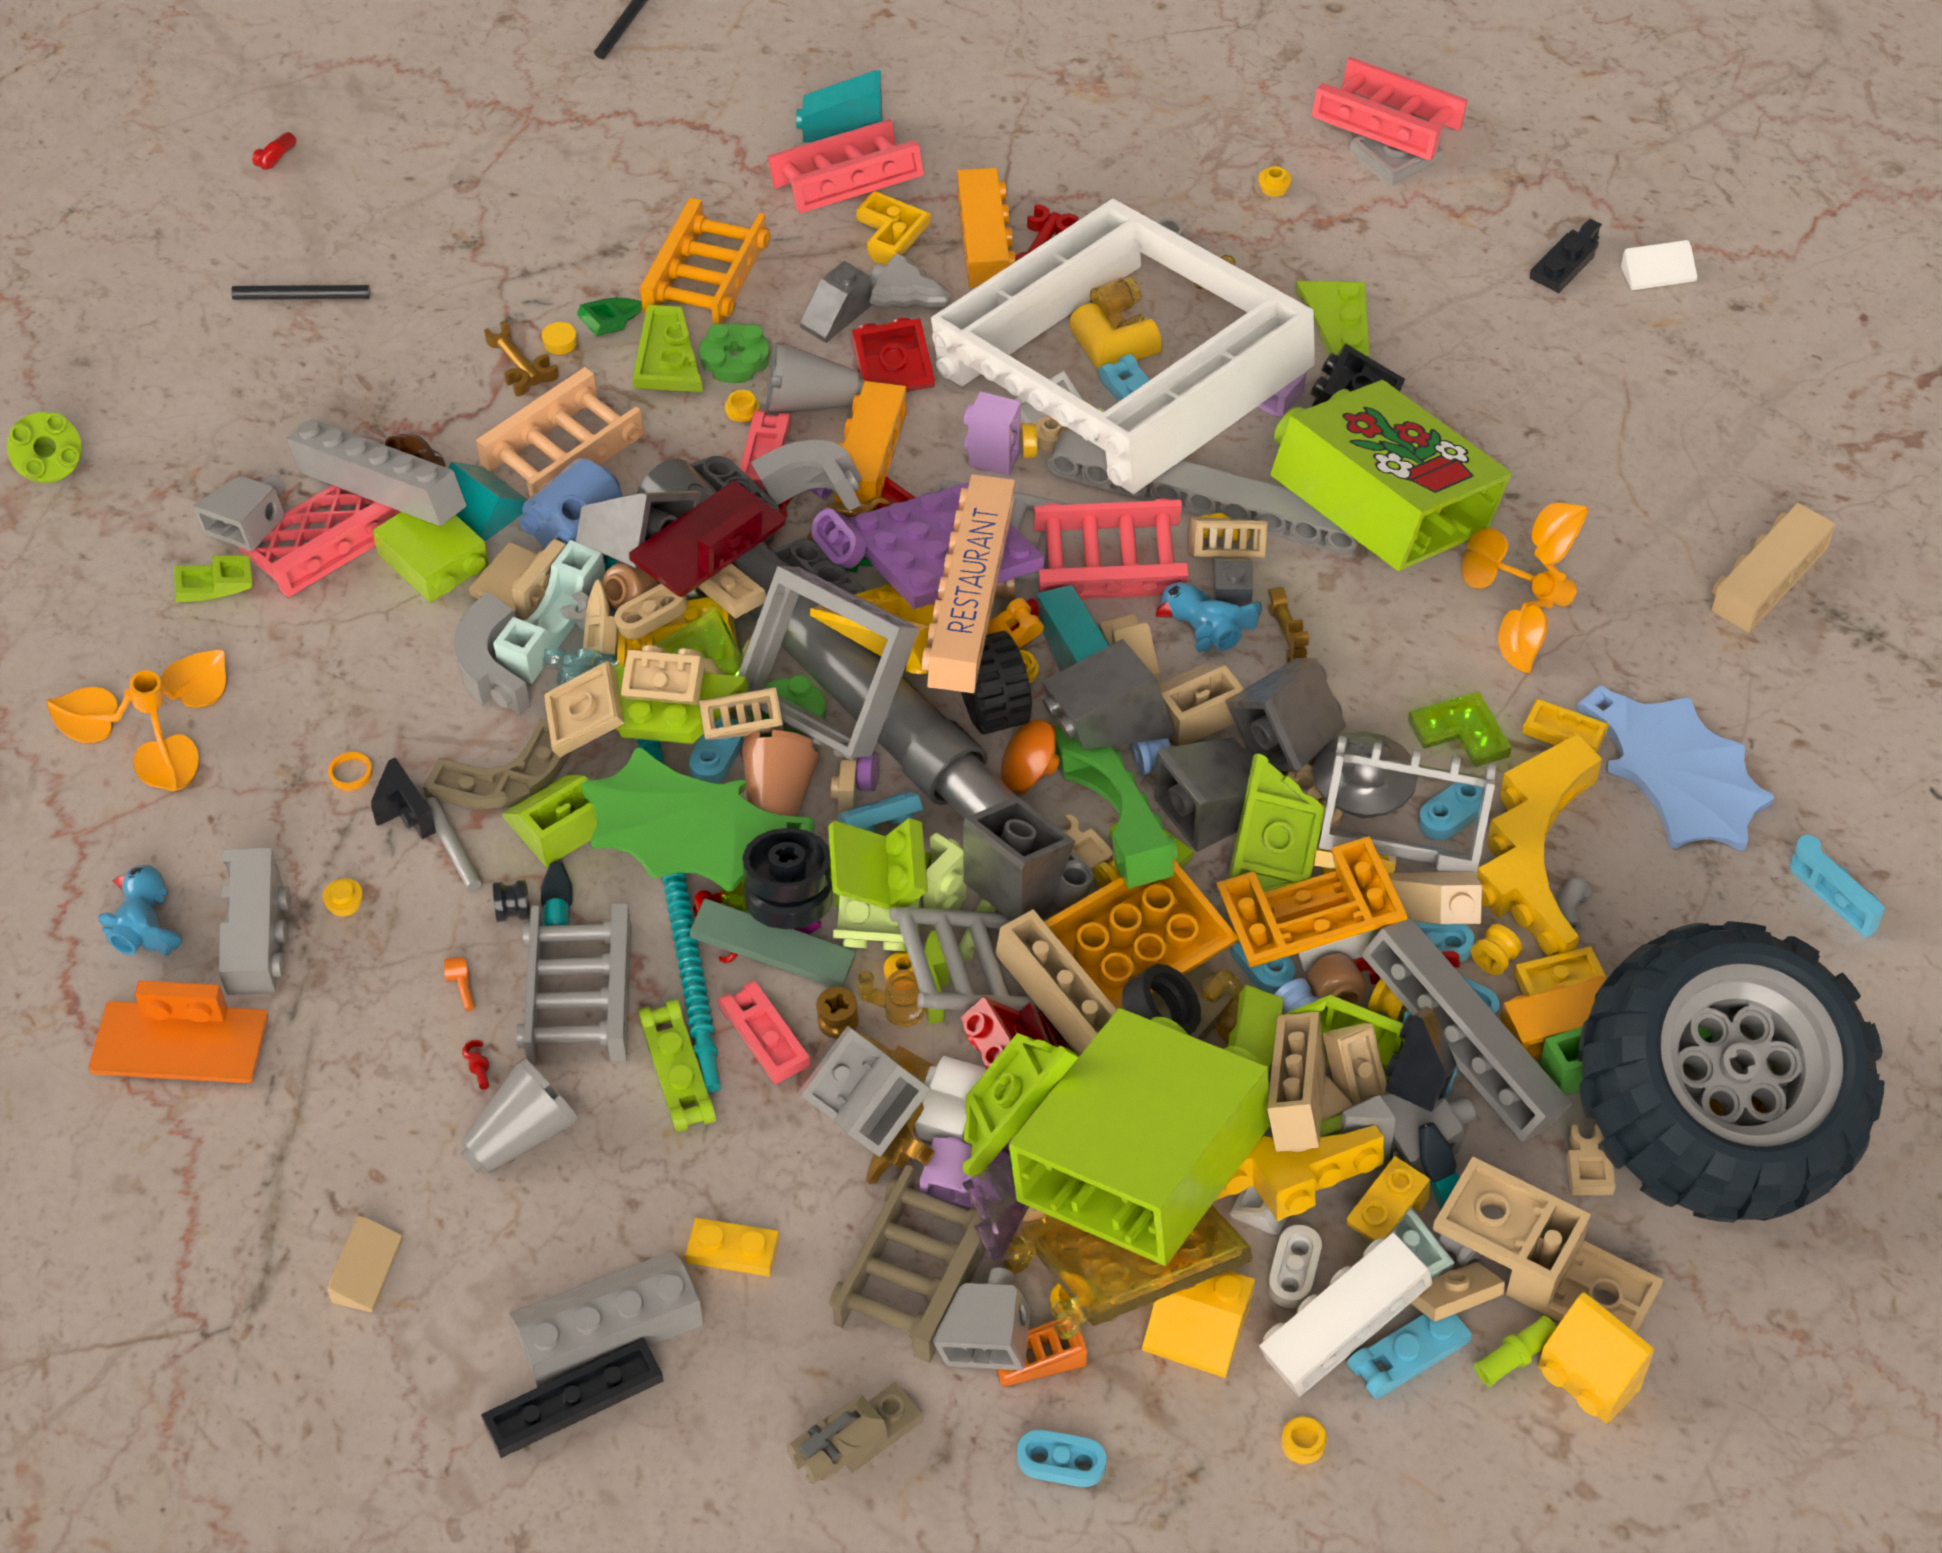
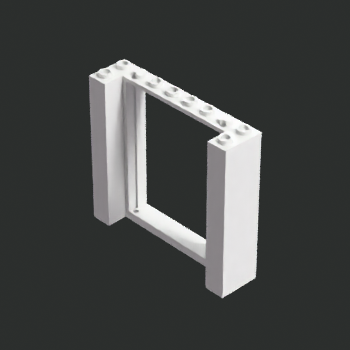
M1113 198L931 317L932 339L935 344L937 358L936 367L944 378L952 380L961 387L980 374L984 375L989 381H994L1012 395L1018 396L1031 404L1036 410L1052 417L1060 425L1068 427L1081 435L1086 441L1089 440L1105 450L1108 479L1132 494L1141 490L1315 366L1313 309ZM1140 252L1247 312V314L1105 412L1099 411L1009 356L1073 313L1080 306L1097 297V293L1100 292L1098 291L1100 286L1103 287L1102 289L1104 290L1102 292L1107 290L1109 282L1114 280L1110 285H1115L1140 268Z

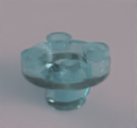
M544 649L542 667L560 670L556 680L558 686L605 661H609L613 666H617L618 661L616 654L600 653L599 650L578 649L577 654L567 653L566 650Z

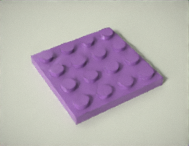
M969 482L957 484L952 488L935 493H927L921 497L901 503H893L890 506L871 512H863L848 518L865 539L866 548L864 556L913 609L933 604L936 599L941 600L938 599L939 584L944 573L946 554H949L951 532H954L956 510H959L961 488L968 489ZM1011 523L1009 525L998 583L1044 569V556Z

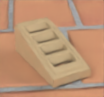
M1190 517L1188 553L1193 557L1265 558L1268 522L1264 520ZM1204 528H1208L1207 546H1203ZM1218 529H1223L1222 547H1217ZM1233 529H1238L1237 548H1232ZM1247 529H1253L1252 549L1246 548Z
M776 687L699 701L706 740L748 736L760 731V734L772 733V730L784 731ZM760 704L768 705L770 719L762 720ZM752 705L754 722L747 723L744 706ZM736 707L738 725L731 726L728 708ZM713 709H720L723 723L721 728L715 727Z

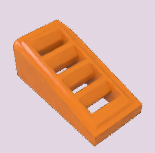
M1076 1316L1063 1317L1029 1330L1027 1349L1032 1348L1036 1361L1029 1364L1026 1356L1024 1370L996 1369L1003 1388L1086 1367L1087 1349ZM1067 1339L1070 1348L1063 1350L1060 1341ZM1050 1344L1053 1355L1046 1357L1042 1345Z

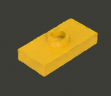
M1536 698L1523 725L1522 734L1557 745L1578 733L1598 754L1608 732L1609 724Z

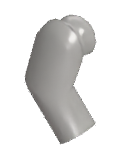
M1581 877L1566 881L1555 897L1561 913L1575 931L1581 928L1576 906L1579 902H1586V897L1591 898L1593 893L1591 884L1584 881Z

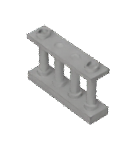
M612 903L611 920H604V924L543 926L539 906H531L530 922L523 923V943L525 947L529 946L524 1024H517L518 1049H525L526 1058L531 1064H536L537 1044L600 1042L601 1046H608L610 1062L627 1061L632 928L628 903ZM604 940L605 944H610V953H603V957L542 959L543 942ZM603 973V977H609L608 987H601V991L540 993L541 975ZM602 1007V1011H607V1021H600V1025L538 1027L539 1009Z

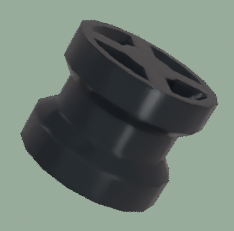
M526 879L517 880L513 885L494 882L493 899L497 922H505L509 917L514 916L519 917L521 920L530 919Z

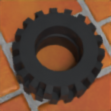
M1005 630L986 635L975 693L961 692L969 717L981 734L1028 723L1031 718L1032 696L1026 667L1016 642Z

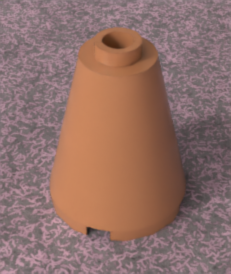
M772 730L771 737L760 738V731L746 736L742 745V756L748 802L767 812L797 816L819 761V747L814 750L811 739L797 733L782 730Z

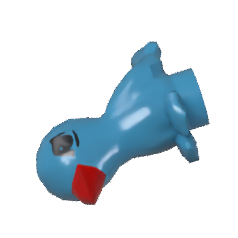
M1176 582L1164 589L1160 606L1156 610V617L1174 618L1190 623L1196 632L1194 635L1195 639H1199L1195 643L1199 653L1202 651L1208 652L1213 644L1216 649L1224 651L1234 647L1240 641L1242 629H1256L1262 612V604L1255 601L1239 607L1224 601L1209 600L1210 596L1205 595L1204 591L1198 590L1194 585Z
M137 865L130 869L126 875H120L113 879V882L121 889L125 899L114 915L111 913H101L98 916L99 922L106 926L103 927L102 931L105 933L108 942L116 950L126 955H134L140 946L149 951L158 950L164 956L170 955L172 950L177 949L181 945V935L174 931L162 929L159 926L158 916L153 909L159 902L164 903L165 899L163 896L168 894L161 873L150 865Z

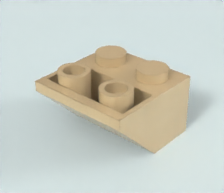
M1201 664L1158 684L1175 735L1170 737L1175 746L1191 744L1235 724L1225 701L1244 690V688L1226 665Z

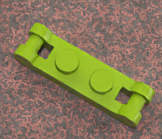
M678 999L666 1001L665 1006L652 1010L650 1006L637 1009L641 1028L675 1133L688 1130L687 1125L701 1121L704 1125L716 1122L714 1108L705 1087ZM670 1021L672 1028L657 1032L655 1025ZM694 1103L697 1104V1106L690 1107V1108H687V1109H683V1108H682L683 1106H686V1105H690V1104H694Z

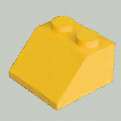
M1175 1253L1167 1264L1158 1287L1142 1351L1226 1378L1252 1306L1256 1279Z
M1583 1292L1544 1345L1538 1368L1542 1370L1544 1377L1552 1385L1562 1387L1576 1398L1579 1406L1591 1416H1597L1608 1424L1641 1390L1655 1349Z

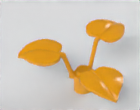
M1557 502L1546 506L1539 513L1532 529L1531 538L1533 543L1538 546L1534 552L1535 556L1549 571L1539 573L1536 576L1501 562L1508 551L1509 543L1504 534L1492 528L1481 529L1475 532L1466 544L1461 570L1467 585L1475 589L1488 587L1496 578L1499 568L1532 582V591L1540 599L1523 603L1521 611L1510 610L1507 612L1499 628L1498 644L1500 651L1506 661L1521 672L1531 674L1533 661L1545 640L1548 619L1541 607L1551 609L1553 604L1559 607H1567L1576 596L1577 586L1574 580L1567 578L1566 573L1559 571L1554 564H1557L1565 557L1578 536L1590 510L1586 506Z
M211 650L187 656L169 665L162 673L161 679L157 673L150 670H142L135 673L129 682L130 689L124 691L125 697L119 708L114 695L100 687H85L61 697L47 700V708L54 724L67 737L81 743H96L108 738L112 731L111 722L120 721L132 701L137 710L150 714L157 742L144 743L137 749L133 757V767L136 775L149 786L172 792L180 791L187 787L196 776L199 767L198 750L194 742L183 734H175L164 740L157 710L164 702L163 694L171 701L180 698L181 702L190 708L207 707L217 702L223 696L226 688L225 654L223 650Z

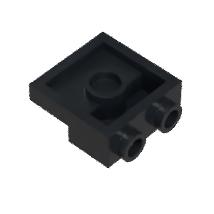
M1345 343L1337 355L1331 352L1324 362L1321 371L1326 373L1325 378L1320 376L1310 392V395L1315 397L1312 407L1328 401L1336 392L1342 389H1348L1352 392L1380 380L1386 381L1400 392L1405 378Z

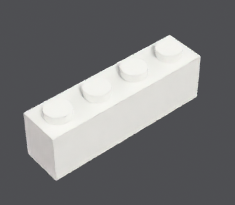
M1394 1232L1386 1239L1378 1238L1372 1242L1364 1251V1257L1353 1267L1346 1266L1340 1269L1331 1279V1285L1318 1296L1313 1294L1307 1297L1297 1308V1314L1285 1324L1281 1322L1274 1325L1265 1334L1264 1342L1259 1347L1266 1361L1299 1398L1433 1284L1429 1269Z

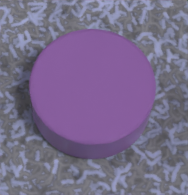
M873 752L872 757H858L856 784L859 790L875 791L879 778V757L876 752Z

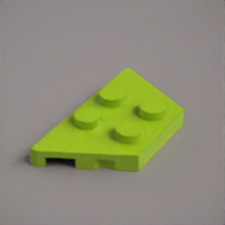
M614 666L625 723L617 727L621 737L693 744L704 734L699 704L690 705L626 699L621 696L625 667ZM703 673L699 701L735 695L736 693H746L749 689V684L746 677ZM713 709L715 722L721 717L720 709Z
M1255 754L1227 879L1255 871L1263 892H1267L1311 878L1325 807L1314 797L1304 793L1300 786L1288 775L1284 776L1268 762L1269 759L1264 755Z
M1017 1033L965 1096L967 1119L964 1126V1141L972 1145L971 1158L963 1162V1172L975 1179L981 1176L1079 1058L1076 1053L1065 1047H1055L1045 1041L1034 1040Z

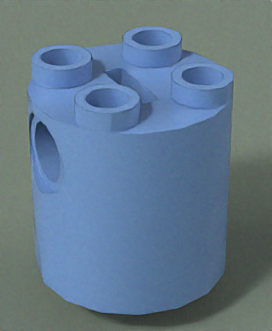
M579 458L524 503L522 508L523 515L519 517L518 521L521 528L527 534L534 535L543 546V550L553 539L567 545L570 540L576 542L581 506L624 496L620 490L617 478L611 471L602 468L591 460Z

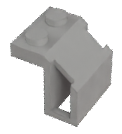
M847 1026L799 1090L798 1094L832 1118L848 1135L881 1157L931 1088L915 1075L902 1068L874 1044Z

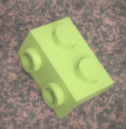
M935 832L930 837L931 866L926 870L928 892L923 895V908L959 910L962 902L966 899V884L963 881V848L955 840L946 839Z

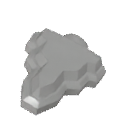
M896 254L887 265L877 263L870 275L871 290H873L870 304L876 307L886 309L889 306L907 308L918 305L928 309H941L942 307H947L952 300V294L940 283L929 279L925 271L915 266L914 261L900 254Z

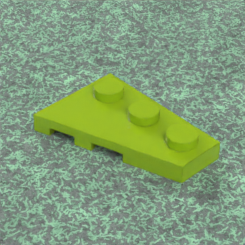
M1296 281L1295 291L1299 299L1303 298L1306 306L1313 309L1314 321L1319 329V337L1328 354L1330 355L1332 352L1337 355L1346 343L1370 357L1365 282Z

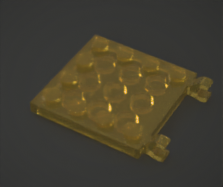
M1213 1205L1210 1206L1167 1266H1163L1052 1216H1047L1022 1226L1023 1235L1008 1237L999 1243L1006 1256L1017 1252L1013 1258L1003 1261L1004 1266L1013 1274L1024 1271L1029 1266L1031 1259L1037 1255L1071 1298V1300L1058 1301L1049 1307L1050 1312L1057 1321L1067 1317L1064 1322L1054 1326L1055 1332L1061 1339L1074 1337L1087 1320H1089L1093 1327L1101 1323L1113 1321L1120 1315L1142 1306L1151 1305L1161 1298L1181 1290L1190 1289L1200 1282L1222 1273L1231 1272L1237 1267L1253 1261L1250 1245Z

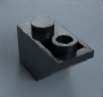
M1425 1006L1414 1016L1409 1014L1402 1026L1399 1037L1405 1041L1400 1054L1394 1052L1387 1065L1385 1075L1390 1077L1385 1091L1432 1112L1443 1102L1457 1063L1434 1010Z

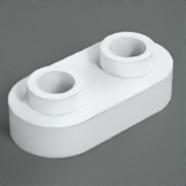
M1290 1226L1282 1232L1278 1241L1269 1276L1268 1293L1277 1305L1284 1308H1298L1307 1297L1311 1296L1321 1256L1322 1241L1319 1234L1308 1226ZM1295 1249H1301L1305 1251L1306 1254L1299 1256L1294 1254L1292 1251ZM1292 1286L1297 1291L1286 1292L1283 1290V1287Z

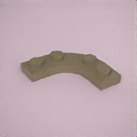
M540 719L526 748L516 759L506 765L494 768H479L438 758L423 786L426 797H436L438 800L469 808L490 810L522 802L547 787L559 774L570 752L559 758L552 751L548 721Z

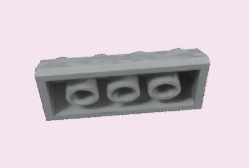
M673 1251L509 1313L537 1388L643 1338L649 1347L703 1326L700 1300L684 1264Z

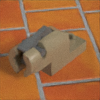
M894 1382L869 1401L860 1394L834 1414L827 1416L812 1426L808 1431L787 1445L788 1453L798 1470L805 1465L809 1473L806 1475V1480L811 1484L829 1478L844 1466H847L853 1473L923 1422V1413L898 1384Z

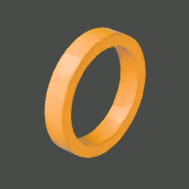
M359 752L340 754L331 761L328 767L331 783L336 788L345 791L356 790L365 786L373 774L369 758ZM348 760L363 762L367 766V771L359 780L346 783L334 777L336 767L342 762Z

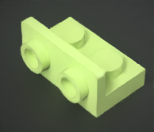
M840 895L837 930L833 929V938L843 939V947L867 949V942L873 941L883 942V950L907 951L898 922H892L890 919V910ZM922 897L918 898L908 907L921 908ZM916 924L919 933L920 924Z

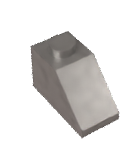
M843 261L821 279L800 322V328L825 343L831 340L872 306L870 304V275Z
M1213 557V600L1232 603L1239 607L1252 603L1253 561L1250 558Z

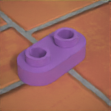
M827 508L817 514L811 529L814 541L833 563L845 568L856 566L865 554L866 543L863 535L843 513Z

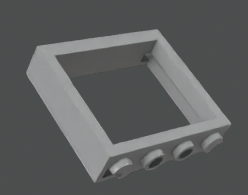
M777 566L738 676L746 677L749 684L747 692L767 689L765 688L799 594L887 638V643L853 734L778 695L784 728H796L804 732L803 736L811 739L814 744H826L834 748L833 754L837 757L844 756L851 761H854L856 757H872L920 628L800 567ZM760 704L761 713L766 712L769 714L768 705ZM752 705L748 706L749 710H752Z

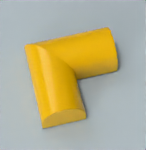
M873 191L856 210L858 222L877 229L874 235L867 241L868 254L876 264L882 263L887 265L896 254L903 256L931 222V213L877 191Z
M1093 303L1080 306L1070 317L1069 328L1097 371L1100 366L1107 363L1112 365L1118 363L1119 358L1127 354H1132L1136 360L1162 352L1161 335L1156 323L1151 318L1114 329L1100 307Z

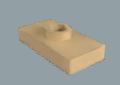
M1474 1262L1433 1278V1284L1410 1304L1436 1322L1504 1295L1505 1281L1479 1262Z

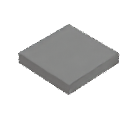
M1362 135L1351 140L1349 146L1351 152L1392 185L1442 159L1443 149L1440 146L1437 147L1436 156L1429 161Z

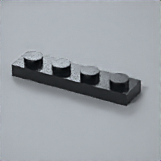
M643 1338L482 1413L481 1417L501 1459L664 1382L663 1374Z

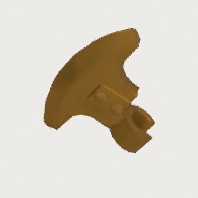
M873 497L867 503L862 502L860 506L849 511L842 502L827 504L825 508L857 516L863 512L873 511L877 503L890 504V502L881 497Z
M922 1102L882 1156L879 1157L874 1153L866 1176L867 1183H877L883 1172L890 1166L896 1165L902 1168L905 1163L907 1164L910 1157L914 1160H919L925 1166L928 1165L936 1151L923 1143L914 1133L915 1123L924 1110Z

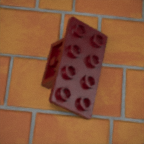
M732 481L630 551L629 560L678 597H684L785 526L786 517L742 485Z

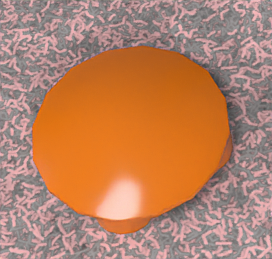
M1032 720L1024 724L1011 738L1001 761V777L1003 783L1010 790L1023 795L1044 775L1049 776L1056 771L1059 765V756L1055 754L1056 729L1051 723L1045 720Z

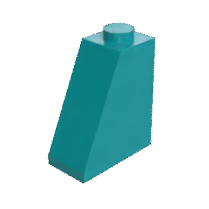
M874 70L803 95L802 109L796 110V128L802 129L803 142L812 143L883 121L881 71Z

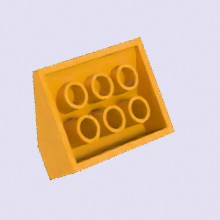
M1175 859L1173 860L1174 877L1129 889L1122 877H1119L1044 921L1116 1009H1123L1122 990L1127 981L1155 964L1169 965L1180 971L1182 975H1185L1239 942L1236 933Z

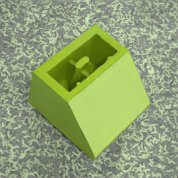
M565 775L502 813L503 819L545 867L591 841L597 826L594 806L583 796L581 791V784L589 780L585 775Z

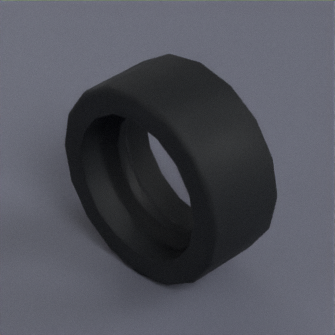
M1155 964L1127 981L1122 990V1006L1124 1010L1149 1020L1154 1017H1164L1153 1002L1152 989L1165 1001L1170 1010L1172 1021L1179 1024L1188 1035L1196 1031L1201 1022L1199 999L1191 983L1180 971L1169 965Z

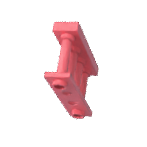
M1349 57L1347 59L1343 84L1340 89L1322 83L1317 88L1312 117L1431 161L1436 156L1442 126L1444 125L1458 131L1461 130L1468 99ZM1355 92V93H1357V94L1363 95V96L1368 97V98H1370V99L1368 100V99H1366V98L1357 96V95H1355V94H1353V93ZM1383 104H1387V105L1393 106V107H1395V108H1398L1399 110H1395V109L1390 108V107H1387V106H1385V105H1383ZM1414 114L1420 116L1422 118L1428 119L1429 121H1425L1412 115Z
M890 119L767 156L773 187L776 189L791 184L795 208L799 213L924 176L919 144L913 140L896 145L893 124Z
M1160 498L1154 501L1070 505L1048 503L1043 506H1034V532L1046 531L1049 564L1048 569H1039L1038 593L1072 585L1080 599L1162 596L1164 589L1170 584L1176 582L1188 583L1187 563L1174 562L1171 526L1180 525L1181 500ZM1156 526L1159 564L1139 565L1137 564L1134 527ZM1097 529H1120L1122 566L1103 567L1100 565ZM1061 530H1083L1086 567H1063Z

